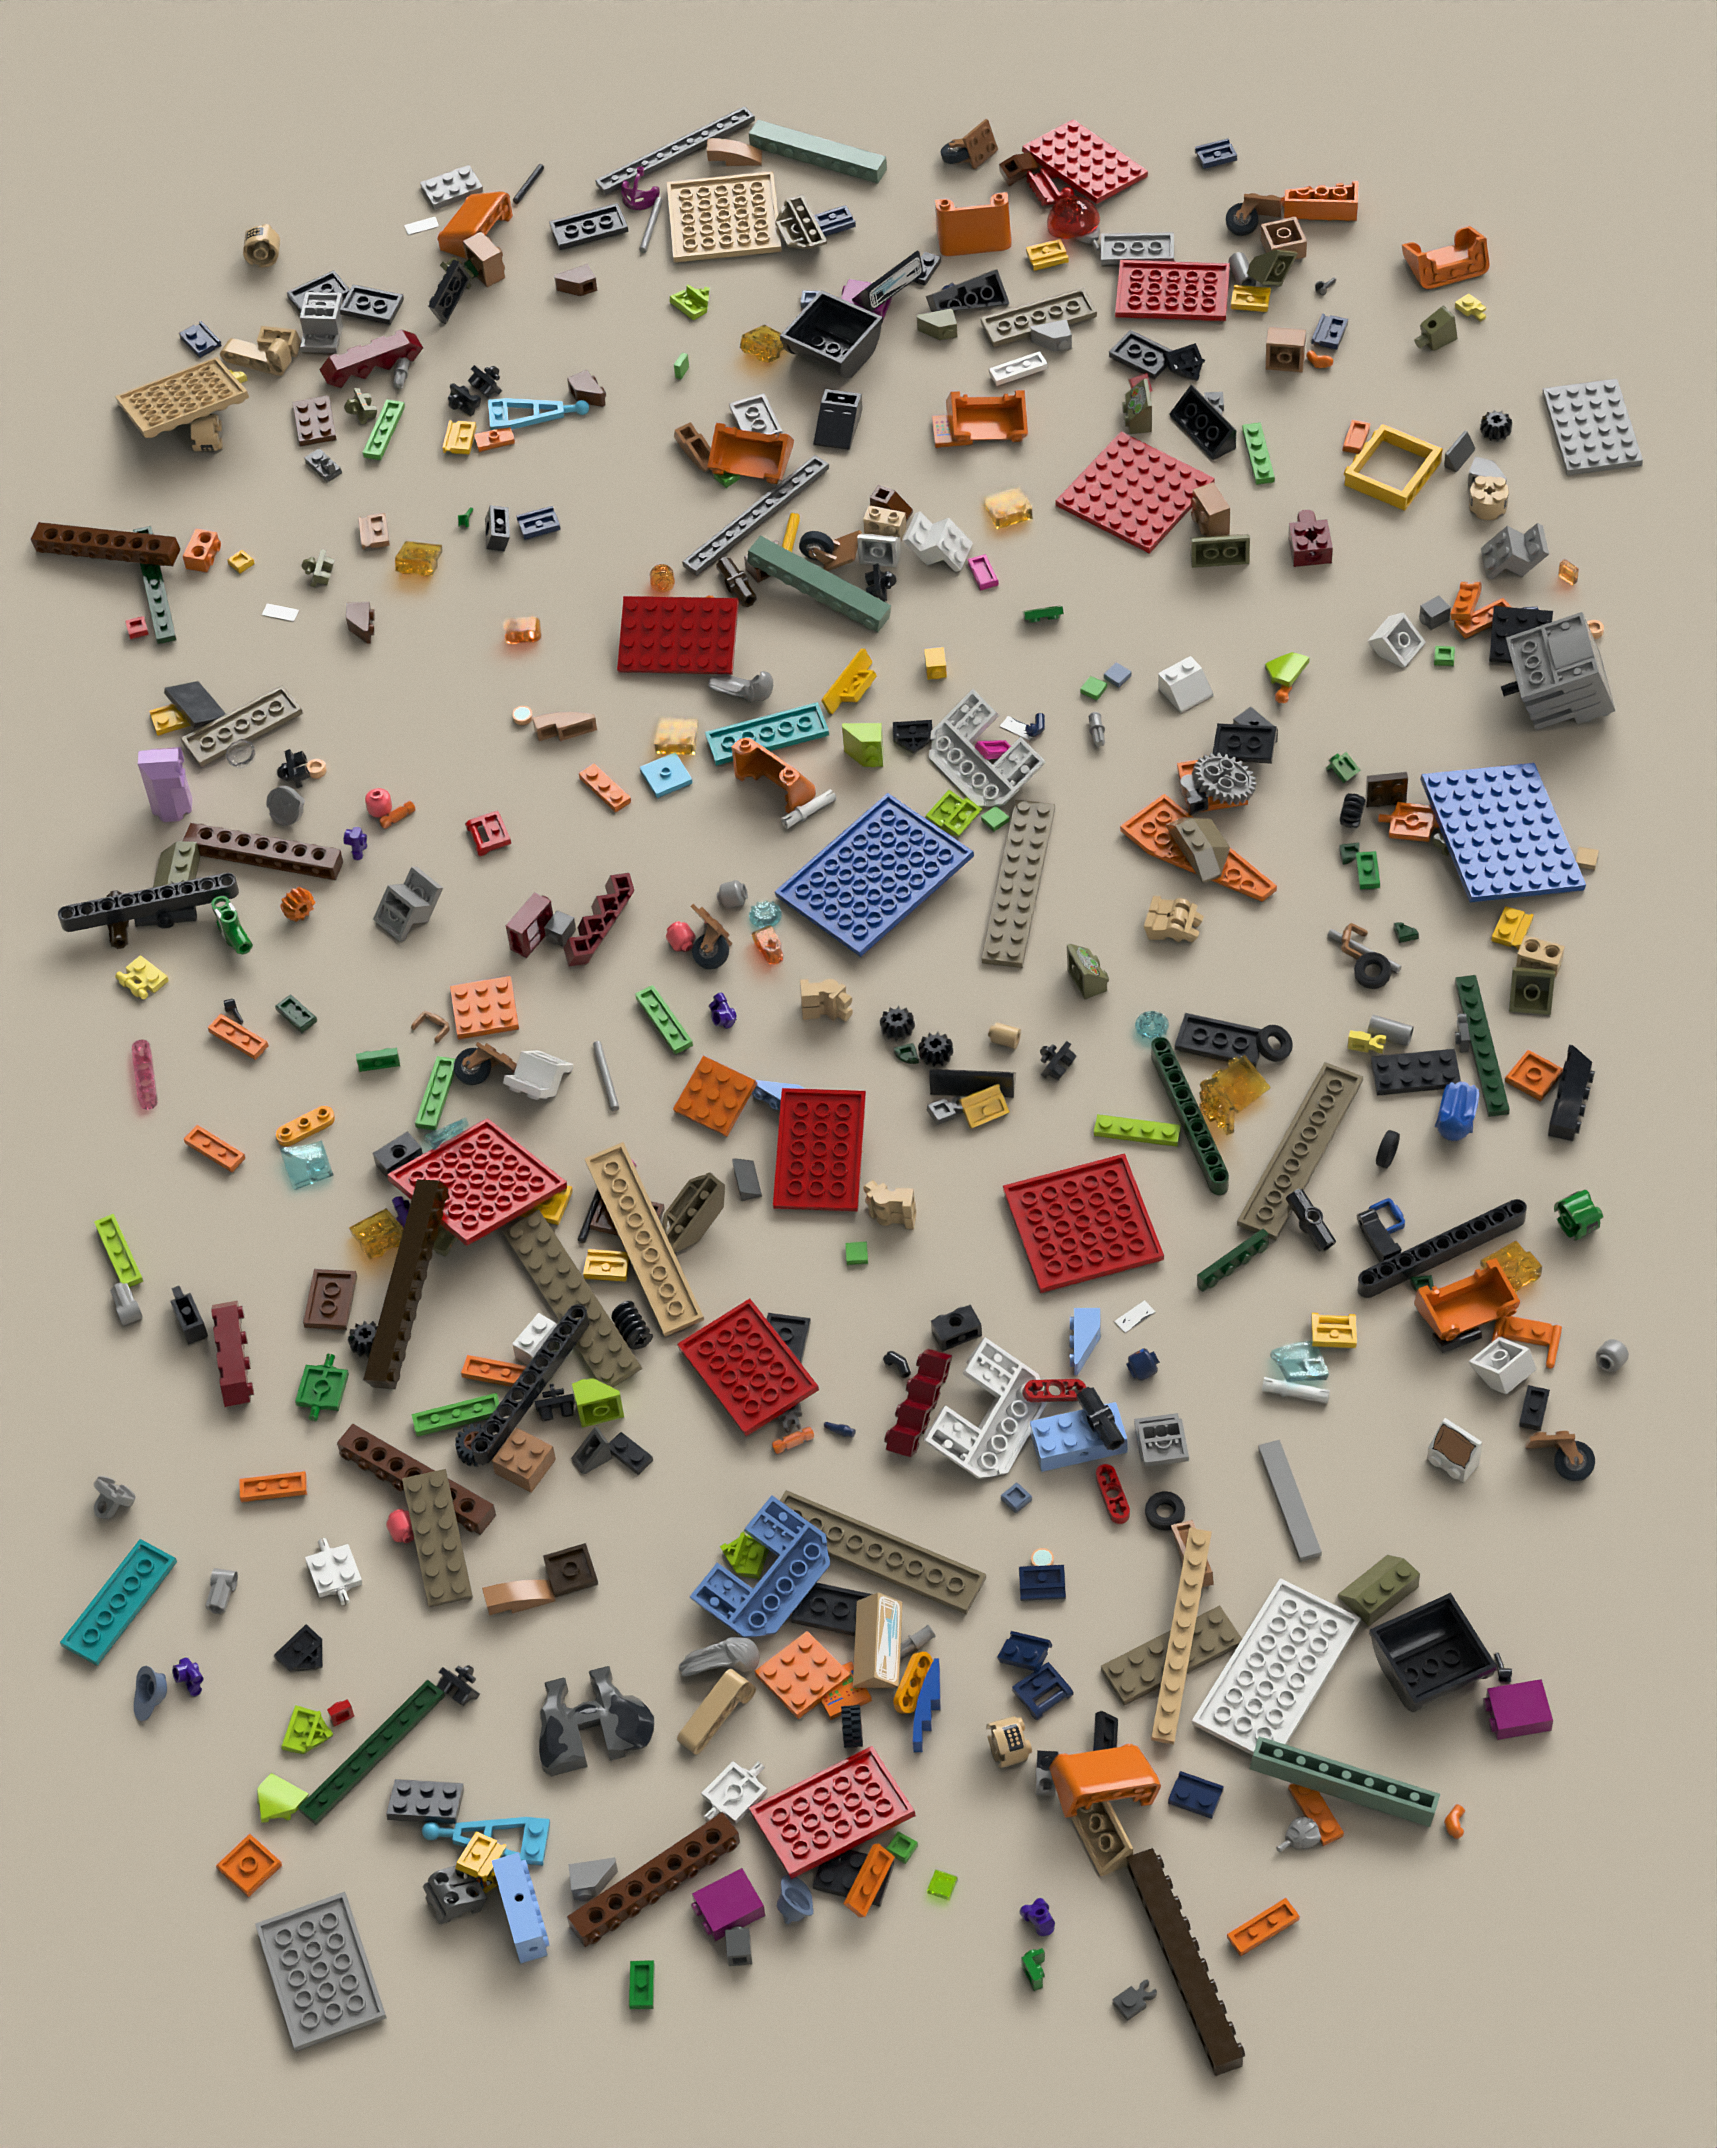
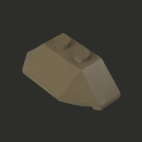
M804 195L786 199L775 223L787 247L808 250L827 244V240Z
M1183 817L1166 824V828L1202 883L1221 877L1230 846L1212 819Z
M711 1172L690 1179L664 1213L662 1227L674 1253L699 1242L724 1208L725 1184Z

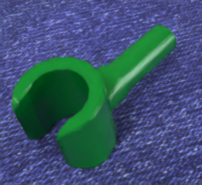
M472 507L465 514L458 515V527L461 525L469 527V516L473 512Z

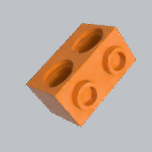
M195 529L183 554L186 569L208 572L210 565L212 566L216 553L221 548V541L218 538L217 532Z

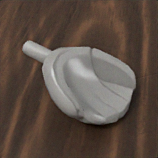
M1098 223L1086 225L1073 232L1075 239L1083 243L1093 244L1096 251L1100 250L1097 244L1100 235Z
M1308 1817L1295 1818L1286 1832V1841L1276 1847L1278 1852L1283 1851L1289 1846L1296 1849H1308L1318 1844L1321 1840L1318 1825L1313 1819Z

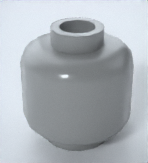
M738 880L721 884L719 892L716 894L719 904H723L727 909L742 906L745 903V899H748L745 884H741Z
M1610 1339L1605 1341L1597 1350L1595 1358L1601 1369L1615 1372L1626 1363L1629 1353L1623 1343Z

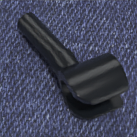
M224 1000L226 1012L233 1011L238 1023L242 1024L244 1021L237 1010L235 1000Z
M1495 1653L1494 1657L1498 1665L1499 1681L1511 1682L1512 1668H1504L1500 1654Z

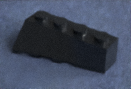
M998 269L991 270L926 296L931 312L1010 304Z
M1569 1044L1567 1061L1564 1063L1562 1078L1557 1092L1558 1099H1555L1548 1136L1569 1141L1574 1140L1575 1133H1580L1582 1122L1579 1121V1117H1584L1586 1105L1583 1102L1589 1099L1591 1088L1588 1087V1083H1593L1595 1071H1592L1593 1062L1574 1045Z

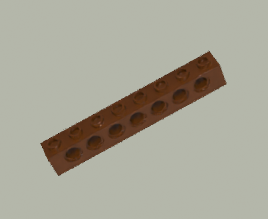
M38 522L30 539L36 552L172 567L181 550L176 537L42 522Z
M190 823L183 838L185 842H197L200 856L335 881L343 865L341 850L333 847L328 848L316 844L284 840L278 837H267L239 830L224 829L222 827Z
M352 1424L337 1442L339 1454L343 1459L347 1461L352 1460L362 1470H369L374 1473L379 1480L390 1482L398 1491H404L402 1478L435 1471L355 1424ZM448 1478L457 1522L462 1524L467 1531H474L481 1535L496 1517L494 1504Z
M720 1813L568 1915L569 1927L584 1947L597 1943L604 1934L619 1928L626 1919L637 1916L641 1909L649 1904L656 1903L666 1892L674 1891L681 1882L687 1878L695 1877L706 1865L714 1864L721 1855L733 1851L740 1843L738 1831L724 1813ZM711 1840H718L716 1844H709ZM692 1853H699L697 1857L689 1856ZM672 1866H680L677 1870H670ZM653 1879H660L658 1883H650ZM634 1892H641L637 1897L631 1896ZM615 1905H621V1908L618 1910L611 1909ZM595 1918L602 1919L599 1923H592V1920Z

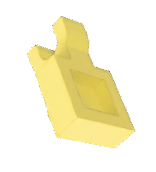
M1469 293L1455 302V308L1467 317L1472 314L1480 322L1486 319V315L1482 313L1486 310V307Z
M1350 1030L1348 1049L1366 1053L1369 1050H1374L1377 1053L1383 1054L1384 1046L1378 1043H1386L1385 1035H1377L1371 1038V1034Z

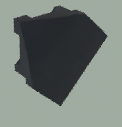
M1196 343L1162 355L1170 372L1195 381L1199 379V373L1203 363H1205V359H1202Z
M932 720L893 722L894 742L904 749L916 753L932 741L930 739L931 731L933 730Z
M305 1624L274 1654V1658L290 1672L322 1668V1638Z

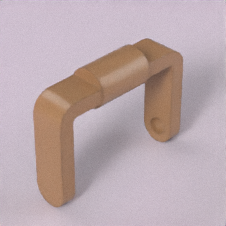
M1350 923L1343 931L1341 950L1358 960L1363 954L1348 947L1351 931L1361 936H1367L1368 931Z
M423 1011L412 1023L411 1029L415 1030L425 1018H428L431 1022L444 1027L434 1039L436 1043H439L449 1032V1024L438 1015Z

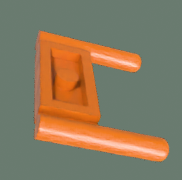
M1503 1316L1496 1319L1491 1343L1498 1337L1503 1336L1505 1339L1546 1347L1550 1345L1546 1367L1553 1368L1555 1366L1562 1327L1560 1325L1551 1326L1550 1323L1519 1317Z

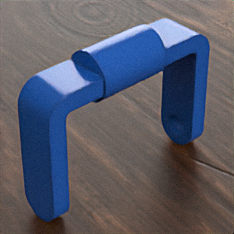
M1387 1198L1371 1205L1369 1209L1373 1208L1376 1211L1387 1205L1390 1207L1392 1214L1399 1221L1398 1224L1386 1228L1387 1232L1391 1234L1405 1227V1219L1398 1205H1395L1392 1199Z

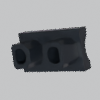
M475 365L471 368L473 374L468 379V382L476 389L484 383L479 389L484 396L488 398L494 392L498 395L502 392L494 381L500 379L499 369L496 366L486 367L484 369L486 373Z
M455 383L450 384L449 407L453 410L459 408L469 416L474 415L475 408L480 406L481 397L477 394L470 395L468 388L464 385L459 387Z
M878 563L873 565V571L865 573L866 582L870 586L866 588V592L876 598H880L884 602L887 601V589H891L896 584V576L890 573V571L881 572Z
M288 749L285 751L287 763L281 764L277 769V775L279 778L284 779V781L294 780L297 788L303 787L302 780L310 777L307 766L303 765L307 763V757L303 751L293 754Z
M1066 1041L1057 1053L1055 1052L1057 1047L1053 1044L1050 1047L1043 1046L1040 1049V1054L1042 1055L1041 1062L1046 1063L1050 1061L1041 1073V1076L1046 1079L1050 1075L1059 1081L1066 1069L1059 1065L1058 1062L1061 1060L1067 1066H1070L1077 1057L1069 1049L1071 1043Z
M549 1384L550 1391L542 1392L543 1398L548 1399L534 1401L536 1411L539 1412L542 1422L553 1420L552 1409L559 1407L561 1408L562 1417L574 1416V1394L564 1395V1389H555L554 1384Z
M470 1665L464 1668L457 1666L455 1671L458 1673V1676L442 1667L439 1671L442 1677L436 1685L440 1690L449 1694L454 1685H456L459 1689L452 1699L462 1706H465L472 1697L475 1699L479 1697L480 1693L466 1683L469 1681L473 1684L476 1681V1678L472 1676L474 1672L473 1667Z

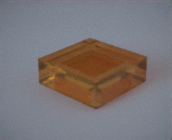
M1563 559L1559 564L1558 575L1571 585L1577 583L1579 568Z

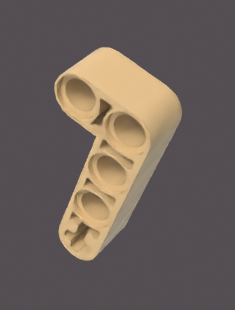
M230 338L220 352L221 358L228 363L277 376H282L291 363L289 346L280 338L274 339L269 348Z
M733 1669L727 1670L680 1731L677 1741L693 1754H699L738 1702L746 1704L752 1699L756 1692V1687Z

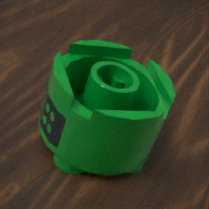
M1587 1190L1577 1191L1554 1204V1212L1558 1211L1560 1216L1556 1218L1558 1224L1569 1238L1575 1237L1574 1241L1600 1228V1219L1603 1218V1213L1599 1207H1595Z

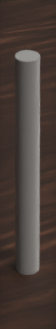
M660 197L655 199L639 250L642 253L647 251L663 201Z
M1330 929L1327 936L1342 943V934ZM1350 939L1349 948L1363 955L1374 952ZM1389 960L1391 970L1399 973L1402 966Z
M595 1041L593 1046L612 1111L619 1110V1104L600 1041Z

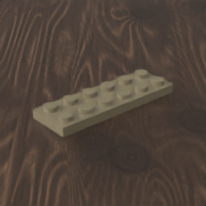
M1083 287L981 317L980 320L994 348L1031 337L1030 326L1067 320L1068 325H1072L1097 317V311Z
M281 685L182 737L181 741L199 766L203 767L302 715V708L286 688Z
M446 1469L402 1478L429 1608L473 1598Z
M1220 1605L1196 1618L1187 1673L1236 1649L1242 1640ZM1171 1630L1101 1665L1103 1674L1123 1705L1161 1687Z

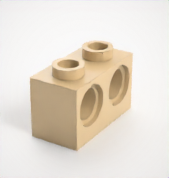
M261 326L257 338L258 345L269 348L274 339L280 338L288 344L291 357H297L301 340L295 329Z
M869 505L863 518L864 534L900 537L901 541L906 530L905 512Z
M1524 936L1517 955L1516 967L1555 970V977H1557L1563 961L1565 946L1540 940L1536 937Z

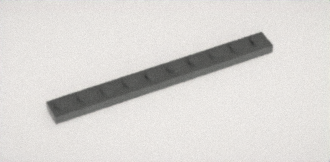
M744 106L596 179V186L604 195H607L621 188L624 181L633 182L637 175V167H644L645 176L706 146L708 138L720 139L754 122L755 116Z
M814 455L683 560V567L697 576L829 469V464Z

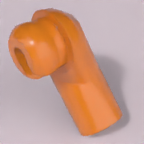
M1313 350L1306 354L1307 359L1316 368H1326L1333 365L1332 357L1327 355L1317 356Z
M1282 685L1275 694V701L1287 703L1289 700L1288 694L1292 690V686L1289 688Z
M1459 1804L1453 1807L1444 1821L1448 1834L1452 1835L1455 1839H1459L1464 1834L1463 1828L1460 1827L1459 1819L1465 1813V1809Z

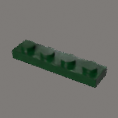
M1264 1228L1197 1274V1287L1202 1292L1207 1288L1214 1287L1224 1276L1231 1275L1241 1264L1248 1263L1251 1257L1265 1251L1269 1244V1233Z

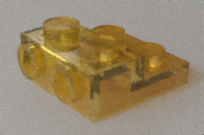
M766 325L755 328L741 337L740 348L742 351L756 356L759 361L770 363L778 359L780 352L784 350L782 341H780L781 333Z
M1019 487L984 497V505L997 529L1033 519L1032 507L1026 495L1023 496Z
M405 541L395 557V571L402 574L415 573L420 576L433 575L438 567L437 560L443 552L442 545Z
M659 718L654 742L655 752L661 754H672L674 752L682 755L695 754L699 727L698 719Z
M1245 1055L1240 1059L1237 1056L1227 1064L1229 1067L1224 1071L1222 1069L1216 1071L1211 1076L1213 1079L1210 1082V1085L1222 1100L1225 1098L1237 1114L1271 1088Z
M1218 1077L1203 1080L1200 1083L1201 1091L1199 1092L1201 1100L1199 1108L1202 1115H1206L1209 1122L1216 1120L1220 1129L1223 1128L1226 1135L1234 1133L1235 1108Z
M387 1208L349 1227L351 1234L359 1242L362 1251L369 1259L381 1257L393 1247L398 1248L403 1233V1227Z
M1517 1241L1508 1244L1480 1261V1265L1485 1269L1487 1268L1486 1261L1497 1258L1515 1292L1519 1291L1525 1284L1535 1282L1542 1274L1540 1262L1530 1251L1526 1252Z

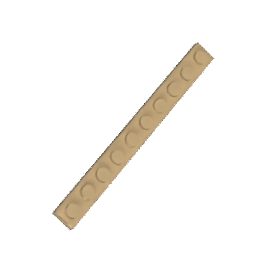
M1189 1527L1151 1737L1152 1741L1173 1745L1175 1742L1212 1531Z

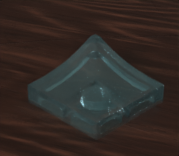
M465 1117L443 1128L425 1134L426 1143L433 1150L437 1149L446 1138L462 1133L463 1129L469 1126L467 1118Z
M322 1140L303 1146L280 1148L294 1190L334 1176Z
M1312 1340L1289 1344L1271 1351L1270 1356L1281 1369L1286 1382L1327 1380L1329 1376L1319 1347L1312 1346Z

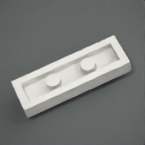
M1039 351L990 368L989 375L996 386L1048 369V365Z

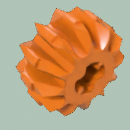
M299 886L296 889L292 888L290 893H286V897L281 899L283 903L280 907L287 918L297 922L299 919L304 920L306 915L309 916V912L314 910L313 905L316 902L308 890Z

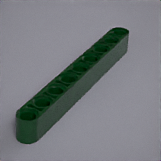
M1157 1037L1151 1043V1059L1210 1191L1215 1195H1223L1229 1188L1227 1168L1170 1042L1164 1037Z

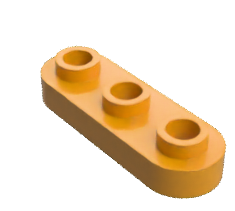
M320 1106L279 1127L276 1131L278 1143L285 1147L292 1146L331 1126L335 1121L334 1112L328 1106Z
M918 1652L911 1656L893 1699L894 1708L900 1714H909L916 1709L924 1679L933 1662L931 1655L927 1652Z

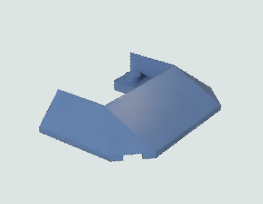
M771 1495L744 1529L745 1533L778 1556V1559L754 1588H751L719 1563H716L689 1596L691 1600L744 1638L776 1634L830 1566L826 1534Z

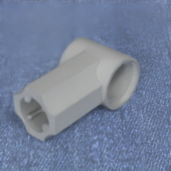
M121 1282L115 1284L110 1291L117 1306L116 1310L122 1325L143 1318L128 1284Z
M213 1569L210 1579L211 1589L206 1603L207 1610L215 1614H221L226 1611L231 1591H234L237 1586V1571Z

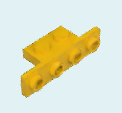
M861 648L821 699L829 714H833L842 702H858L877 677L874 670H867L871 666L872 660L866 649Z

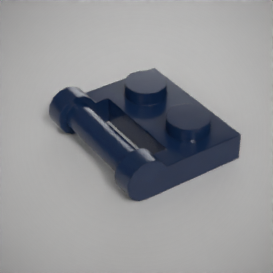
M1049 1662L1041 1666L1039 1672L1034 1671L1012 1686L1013 1693L1025 1705L1035 1720L1043 1717L1044 1712L1064 1698L1068 1699L1074 1695L1072 1688ZM1056 1686L1060 1688V1691L1038 1706L1034 1703Z

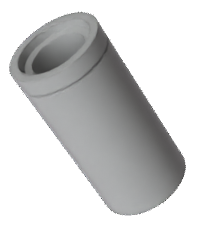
M1238 252L1231 255L1228 263H1230V268L1237 284L1256 286L1257 281L1246 274L1249 269V263L1245 254Z
M1372 1015L1367 1034H1371L1374 1037L1385 1035L1388 1041L1408 1046L1413 1035L1414 1026Z

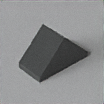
M598 1427L593 1428L571 1457L582 1474H586L612 1459L609 1443Z

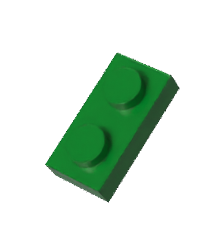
M1061 605L1022 611L1023 619L1028 620L1029 623L1038 622L1041 617H1048V620L1058 619L1059 615L1064 614L1063 606Z
M1376 851L1356 852L1359 889L1380 888Z
M397 1048L356 1053L359 1072L400 1066Z
M654 1960L630 1961V2009H654Z

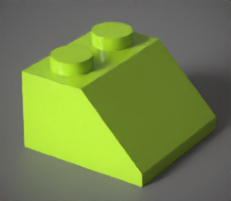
M842 723L844 752L863 767H883L882 723Z
M594 1378L582 1379L572 1383L582 1428L624 1417L619 1390Z

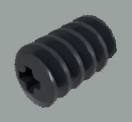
M625 1301L613 1310L611 1319L630 1349L644 1348L652 1341L653 1334H650V1329L646 1326V1322L642 1320V1316L638 1314V1309L633 1301Z

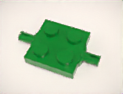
M330 1353L326 1354L323 1365H305L296 1396V1406L311 1408L308 1417L311 1421L313 1419L314 1421L318 1420L320 1410L339 1411L348 1380V1370L334 1367L335 1355H330Z

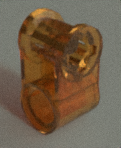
M537 617L510 618L504 622V629L506 630L505 640L510 644L537 642L541 639V625Z
M771 925L751 933L756 947L761 951L768 963L778 964L783 960L784 955L781 950V941Z

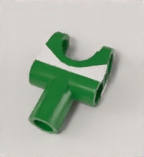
M218 896L214 898L211 905L217 917L216 923L226 943L233 947L237 954H247L252 949L253 944L240 924L237 911L227 897ZM219 902H225V905L221 907L216 906Z

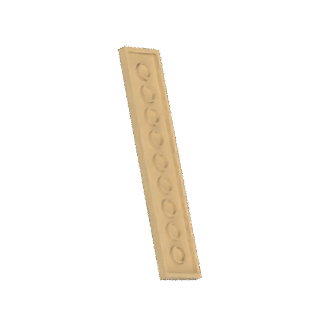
M624 1142L584 1158L664 1336H669L705 1320Z

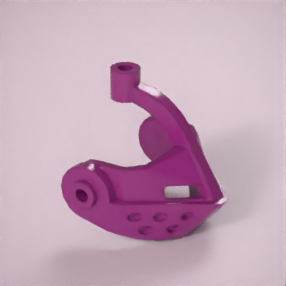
M642 166L637 167L633 189L629 188L630 184L628 181H624L621 187L623 203L632 210L650 208L654 205L655 199L660 194V189L657 186H653L649 191L637 189L641 176H644V167ZM644 198L642 201L635 202L636 199Z

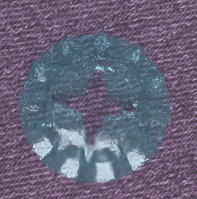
M765 899L764 902L760 903L757 901L755 906H751L749 917L755 926L770 928L779 923L782 912L780 906L776 905L774 901L770 903ZM769 910V914H765L764 916H762V912L765 913Z
M1147 1011L1139 1015L1135 1027L1137 1033L1141 1034L1142 1038L1147 1037L1152 1040L1153 1038L1166 1035L1169 1022L1162 1013ZM1151 1021H1153V1024L1155 1026L1153 1030H1151L1149 1027Z

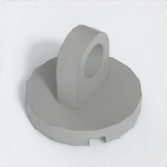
M279 786L268 794L266 806L267 808L269 807L270 817L276 823L287 826L299 821L303 813L305 800L293 788Z
M99 1476L94 1482L95 1489L100 1493L94 1504V1513L99 1518L110 1519L120 1505L131 1507L136 1498L135 1494L125 1485H115L116 1481L114 1479ZM107 1503V1509L103 1512V1507Z

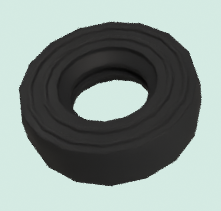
M1366 953L1356 961L1354 967L1355 978L1365 988H1380L1390 979L1392 974L1391 964L1380 953ZM1370 964H1376L1381 968V972L1376 977H1369L1365 973L1366 967Z
M1268 1025L1262 1028L1256 1036L1257 1049L1267 1060L1280 1062L1287 1058L1292 1051V1038L1281 1026ZM1273 1036L1280 1042L1281 1047L1279 1050H1275L1270 1046L1268 1042L1269 1037Z
M1388 1130L1385 1133L1377 1152L1376 1165L1383 1168L1390 1166L1399 1145L1400 1134L1398 1132Z
M1168 1491L1157 1492L1148 1499L1145 1515L1152 1527L1168 1531L1172 1530L1171 1525L1182 1523L1185 1517V1506L1183 1500L1177 1494ZM1167 1504L1173 1508L1174 1513L1170 1517H1161L1157 1514V1508L1160 1505Z

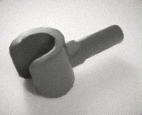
M1334 277L1328 282H1316L1315 291L1320 289V294L1325 295L1327 292L1326 288L1336 282V278Z

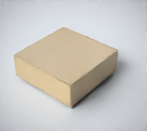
M1578 847L1576 856L1578 867L1595 870L1599 850Z

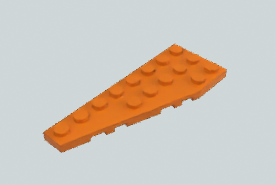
M1166 794L1160 796L1120 826V831L1147 854L1196 874L1166 828V824L1180 818L1194 817L1189 815L1188 812ZM1230 848L1221 877L1211 880L1261 902L1277 891V885L1232 848Z

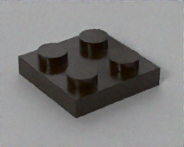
M1407 772L1367 776L1366 807L1397 805V802L1406 803L1408 788Z
M586 1543L543 1555L555 1597L599 1585Z

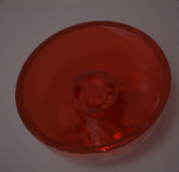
M1069 196L1059 200L1051 208L1047 219V229L1052 236L1060 239L1081 237L1090 233L1099 225L1100 215L1095 205L1089 200L1079 196Z

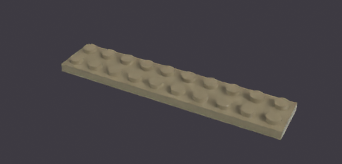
M1015 800L982 954L983 964L1023 968L1055 812V804Z
M1324 1062L1239 1216L1237 1226L1255 1233L1264 1228L1269 1233V1238L1277 1241L1293 1211L1286 1197L1299 1188L1304 1191L1363 1082V1076Z
M539 1209L503 1232L559 1320L562 1319L573 1305L580 1304L586 1308L589 1326L576 1343V1347L598 1381L613 1388L643 1369Z
M786 1490L780 1499L782 1503L826 1534L829 1557L966 1615L986 1580V1574L790 1491Z

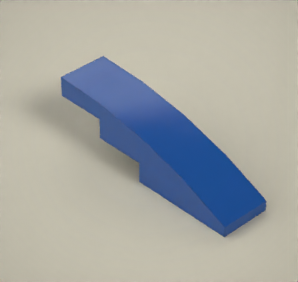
M934 1658L918 1697L913 1725L914 1752H923V1731H932L931 1710H941L939 1658Z

